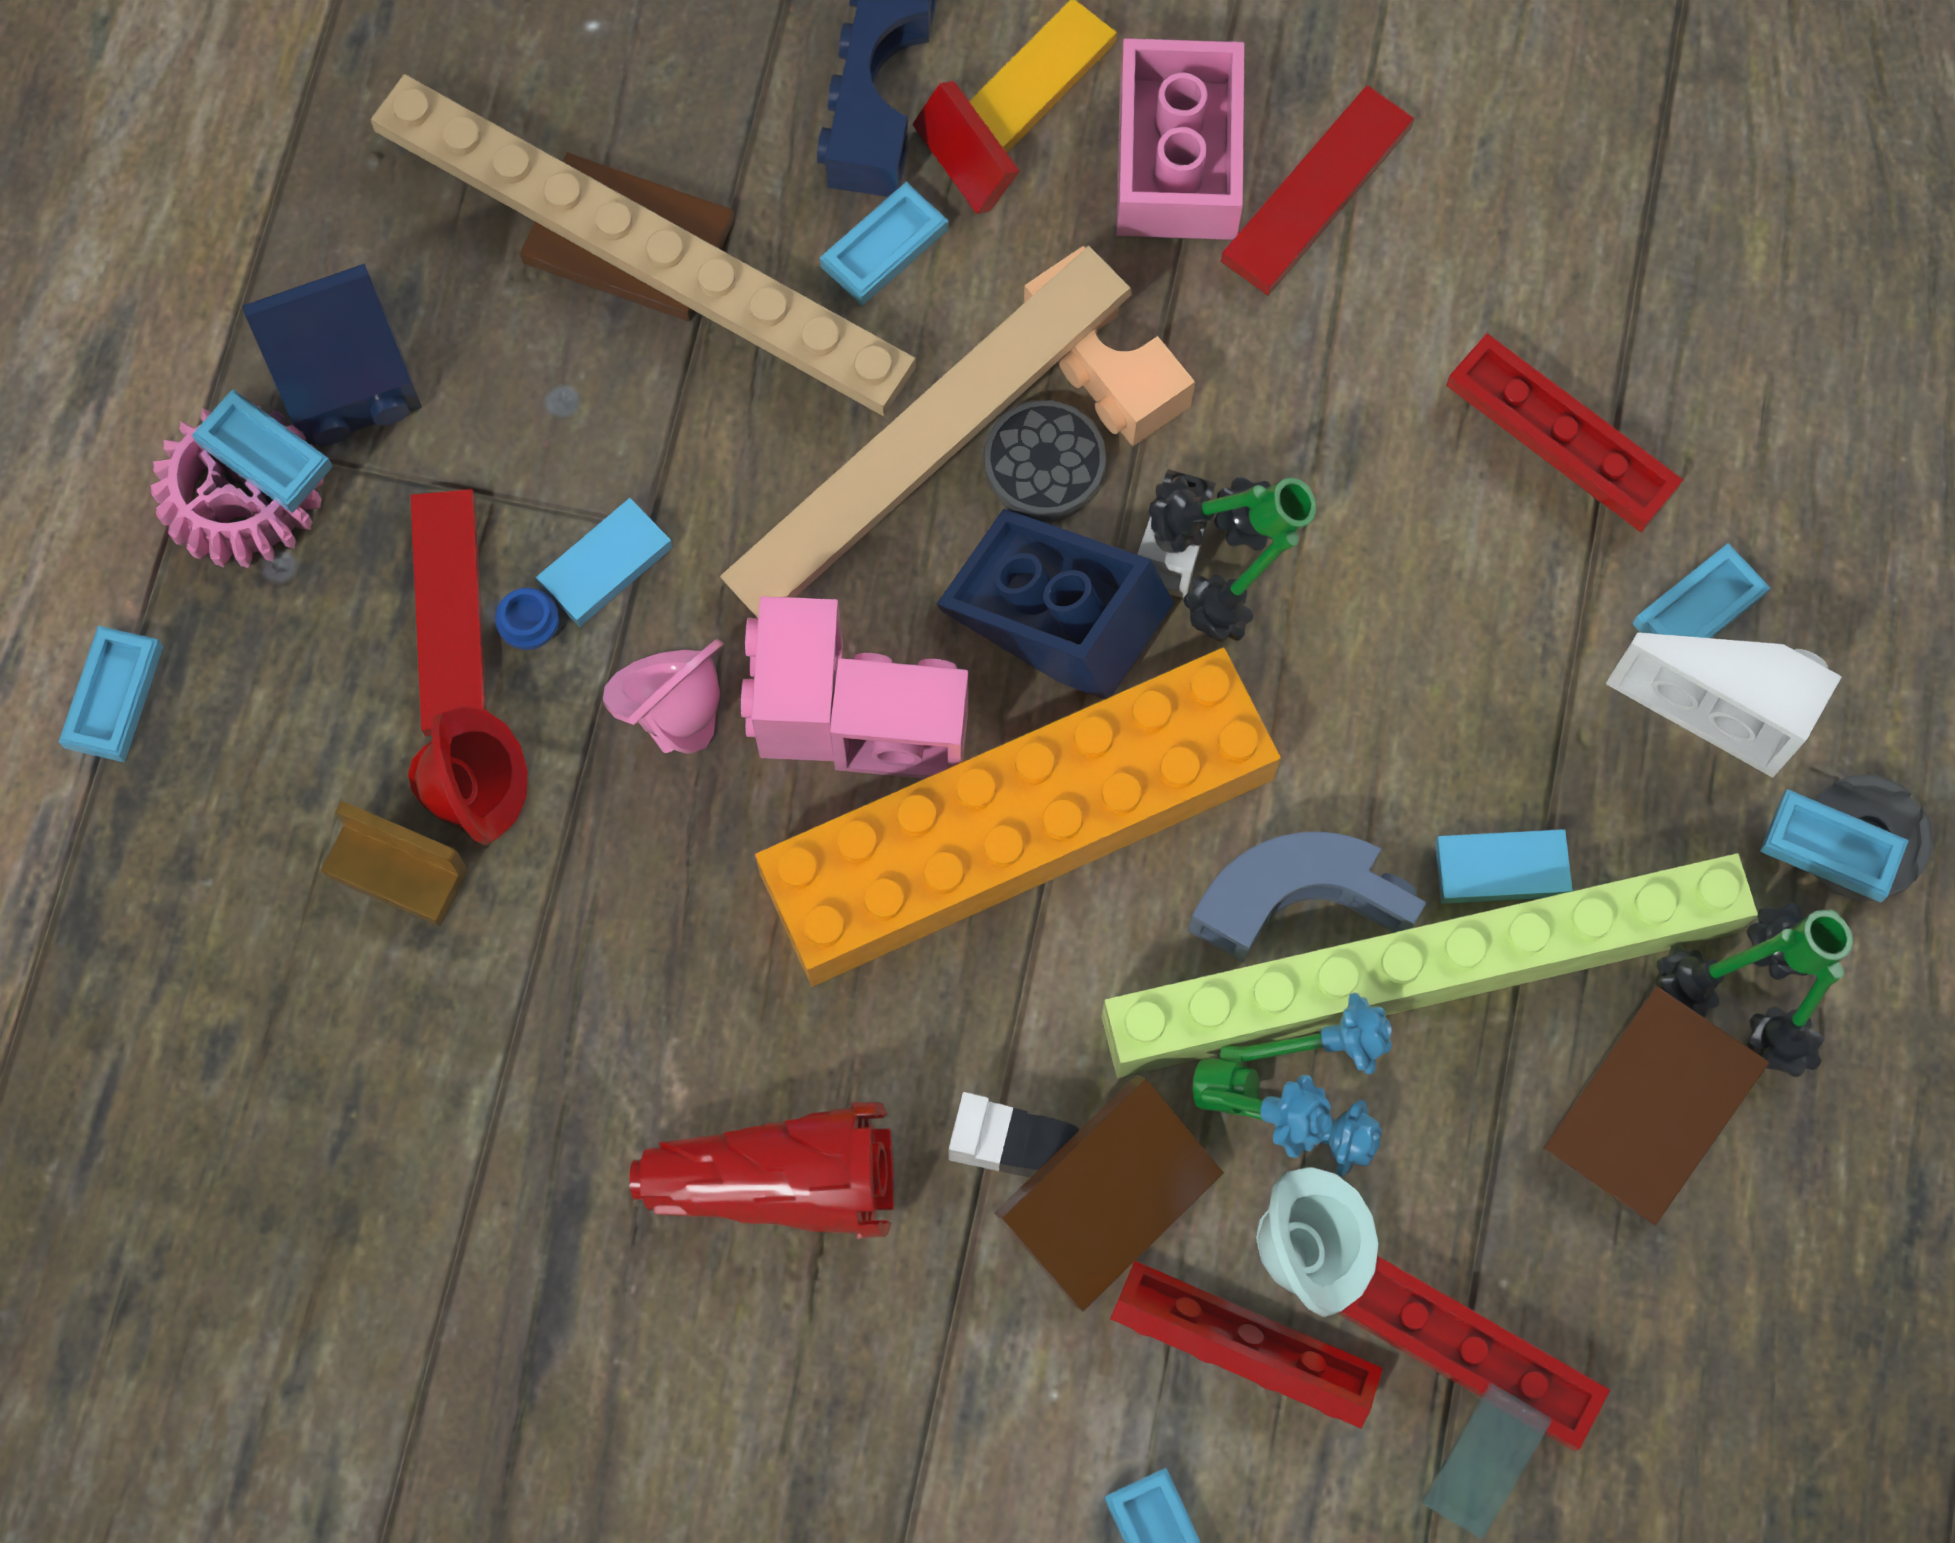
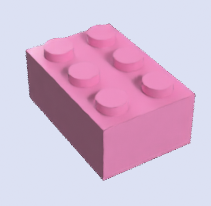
M1123 39L1120 71L1116 236L1230 240L1237 236L1243 207L1244 42Z

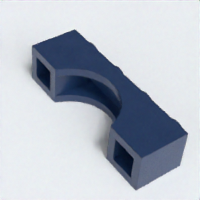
M849 0L850 7H855L856 12L854 22H844L841 30L839 58L846 59L843 75L833 74L828 95V110L835 111L832 128L822 127L817 148V163L826 164L828 188L889 197L901 187L909 147L908 118L888 105L880 97L873 83L880 68L894 54L910 46L929 42L937 0Z

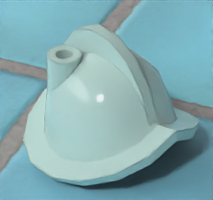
M1313 1167L1283 1173L1272 1187L1269 1209L1259 1221L1256 1239L1261 1263L1277 1284L1296 1294L1309 1310L1322 1317L1337 1314L1362 1296L1375 1273L1379 1244L1373 1216L1359 1192L1337 1174Z

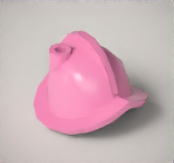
M716 639L702 651L678 650L663 652L634 661L616 672L605 685L603 695L604 706L614 718L632 725L638 722L651 735L663 753L676 750L689 754L705 749L714 735L716 711L718 710L721 694L712 657L724 646V643Z

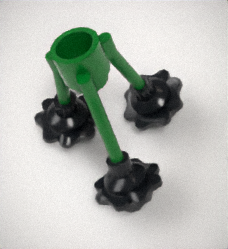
M1183 476L1174 477L1170 483L1162 482L1157 484V497L1150 503L1148 510L1151 517V529L1162 542H1170L1173 551L1176 553L1184 552L1188 546L1195 547L1201 545L1203 536L1200 529H1204L1207 526V521L1213 519L1216 513L1214 524L1218 529L1227 531L1226 542L1231 547L1245 545L1255 551H1260L1266 547L1267 538L1272 539L1273 542L1237 579H1230L1226 582L1219 575H1213L1209 580L1203 576H1197L1192 580V591L1187 593L1183 599L1185 606L1190 609V621L1196 630L1204 632L1218 642H1224L1227 637L1235 641L1241 640L1245 635V625L1253 619L1252 611L1244 606L1247 588L1284 551L1298 544L1297 530L1309 525L1316 514V500L1313 492L1307 484L1292 477L1282 479L1273 485H1270L1267 481L1253 483L1243 476L1236 477L1231 483V488L1221 489L1217 493V498L1212 500L1208 496H1200V492L1196 487L1189 488Z
M1790 903L1781 909L1767 906L1760 909L1757 915L1759 923L1750 925L1746 931L1753 947L1719 962L1714 959L1704 961L1699 950L1693 949L1688 952L1681 944L1672 946L1668 956L1658 959L1657 968L1659 974L1655 979L1656 986L1704 1018H1706L1708 1009H1713L1719 1005V997L1714 988L1724 980V975L1754 963L1758 967L1769 965V974L1775 980L1783 979L1790 974L1799 976L1815 975L1817 977L1816 981L1797 1010H1791L1786 1013L1780 1008L1773 1006L1767 1010L1766 1015L1754 1014L1749 1021L1752 1034L1747 1041V1046L1770 1062L1766 1068L1799 1077L1804 1073L1805 1068L1815 1070L1821 1064L1818 1049L1824 1040L1820 1033L1809 1030L1812 1025L1810 1017L1830 986L1844 976V970L1839 961L1845 958L1851 951L1853 937L1850 928L1836 911L1818 910L1809 916L1802 917L1800 907L1795 903Z

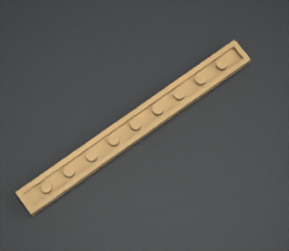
M405 74L370 119L376 133L882 416H885L916 369L915 357Z

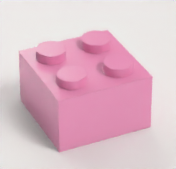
M760 596L759 618H747L745 652L746 656H750V676L754 677V679H743L741 717L746 718V737L756 738L760 758L834 761L830 725L838 658H842L843 650L838 600Z
M876 653L856 654L854 660L838 658L830 725L835 770L926 779L963 762L968 718V670L957 669L954 663L941 659H924L919 661L918 665L892 663L891 658Z

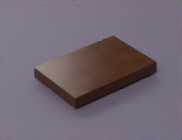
M567 152L562 161L720 250L735 220L732 209ZM534 222L520 252L523 264L688 322L693 315V309L537 222Z
M1655 986L1543 1146V1149L1656 1226L1770 1062L1658 986Z
M1136 1075L994 1214L1076 1308L1084 1312L1224 1172L1148 1080Z

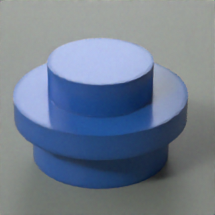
M521 588L512 591L501 600L496 610L495 623L500 636L507 644L517 649L531 650L545 645L553 638L559 625V614L554 601L545 592L535 588Z

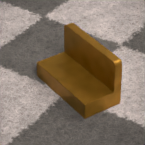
M340 801L335 814L344 826L327 856L321 872L329 879L440 927L468 872V868L458 852L453 848L354 805Z

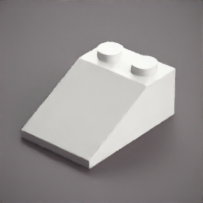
M1637 633L1607 680L1606 685L1773 778L1807 740L1842 676L1829 670L1826 662L1818 655L1803 649L1793 650L1784 644Z

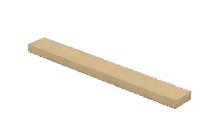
M1088 245L720 576L721 579L757 618H759L760 596L789 598L798 596L1132 295L1131 288Z

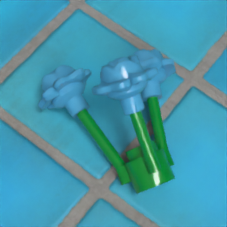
M1357 992L1351 993L1349 995L1348 1007L1344 1010L1340 1024L1325 1026L1319 1034L1245 1047L1234 1045L1222 1046L1220 1059L1205 1057L1199 1061L1193 1078V1098L1196 1106L1203 1110L1248 1116L1275 1124L1273 1142L1276 1145L1284 1146L1289 1157L1298 1158L1303 1150L1311 1151L1319 1143L1329 1145L1330 1153L1338 1163L1336 1174L1340 1177H1344L1349 1173L1353 1165L1368 1167L1379 1148L1382 1129L1378 1121L1368 1116L1366 1101L1359 1099L1357 1103L1354 1102L1348 1111H1345L1337 1120H1334L1330 1115L1331 1104L1326 1099L1325 1090L1315 1087L1312 1077L1305 1074L1301 1075L1296 1082H1287L1284 1085L1281 1098L1268 1096L1264 1100L1258 1099L1260 1090L1259 1074L1256 1069L1248 1068L1246 1063L1256 1059L1324 1048L1327 1053L1345 1050L1354 1060L1358 1070H1364L1367 1075L1374 1074L1376 1060L1383 1054L1389 1053L1392 1048V1042L1390 1041L1392 1028L1390 1021L1385 1017V1010L1382 1007H1370L1365 997H1361Z

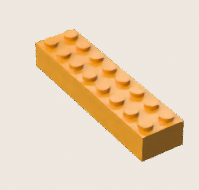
M1223 647L755 854L760 876L811 987L1269 783L1275 778L1281 757L1228 653Z

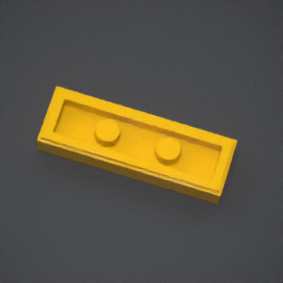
M1070 0L969 101L1006 153L1116 44L1117 32L1079 2Z

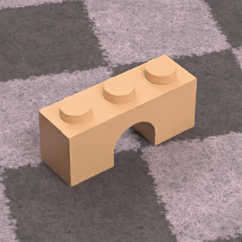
M1082 246L1024 285V303L1080 254L1085 247ZM1117 308L1063 356L1058 363L1068 381L1078 389L1084 386L1097 402L1095 403L1096 412L1106 428L1113 434L1121 432L1128 442L1135 446L1191 407L1195 381L1158 336L1133 351H1116L1104 345L1096 333L1118 317Z

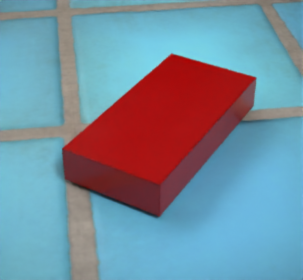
M956 82L939 83L912 125L975 213L989 212L994 208L1020 170Z

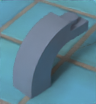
M1299 832L1267 840L1247 850L1227 865L1214 879L1195 909L1190 920L1188 932L1244 963L1268 921L1279 911L1292 904L1306 900L1332 901L1350 908L1395 933L1412 929L1427 902L1416 897V889L1402 878L1389 873H1383L1380 877L1370 871L1381 848L1366 841L1337 833Z

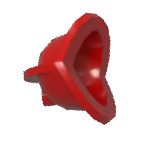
M462 706L435 716L432 726V741H429L412 758L408 778L411 791L421 805L431 811L437 818L452 826H462L474 841L486 846L498 839L517 821L526 800L528 770L521 745L507 724L487 710Z

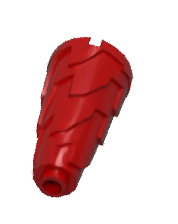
M881 1102L850 1103L849 1108L810 1113L798 1119L766 1123L718 1135L659 1142L658 1147L646 1148L640 1160L632 1161L629 1174L631 1195L634 1200H643L647 1210L654 1211V1214L727 1218L741 1223L784 1225L811 1232L857 1234V1238L886 1237L892 1222L889 1223L888 1220H875L877 1210H894L895 1178L892 1135L890 1128L873 1129L871 1119H881L888 1115Z

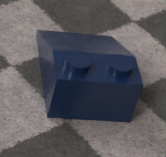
M365 263L242 306L245 317L294 427L304 433L306 437L305 442L312 446L316 444L320 446L333 445L345 440L353 431L373 424L389 425L404 419L410 411L422 407L401 347Z
M1004 508L937 602V606L943 613L1057 682L1104 700L1113 695L1174 604L1151 559Z

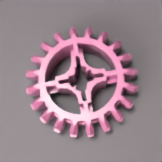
M202 408L201 412L202 422L211 414L209 410ZM276 410L269 414V416L301 439L306 440L304 433L295 428L293 424L287 426L288 423L283 414ZM180 421L179 430L184 438L181 442L163 440V449L170 459L153 462V471L160 481L150 485L152 496L157 503H160L156 507V515L163 525L169 526L168 534L177 545L187 544L190 554L199 560L210 553V558L214 564L224 568L233 554L240 566L249 568L252 554L260 551L265 560L273 562L275 551L272 546L280 541L284 546L295 549L296 540L291 531L294 527L311 530L312 520L304 510L321 508L322 499L318 492L313 489L293 513L274 500L268 504L265 493L195 442L192 434L199 426L193 428L191 424ZM207 466L209 472L207 479L196 490L199 496L192 501L195 483ZM224 473H227L235 482L239 481L242 485L246 486L252 497H248L240 487L236 489L233 485L229 484ZM323 479L317 484L315 488L323 485ZM236 517L249 518L239 522L227 523Z

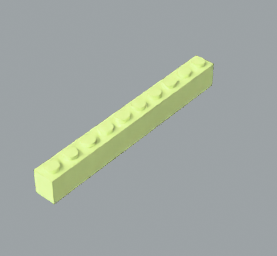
M1739 853L1105 999L1101 1017L1117 1078L1219 1055L1221 1054L1222 1046L1226 1045L1245 1047L1322 1031V1028L1325 1026L1340 1024L1344 1010L1348 1007L1349 995L1351 993L1357 992L1361 997H1365L1370 1007H1382L1385 1010V1016L1666 951L1677 944L1687 946L1739 934L1758 913Z

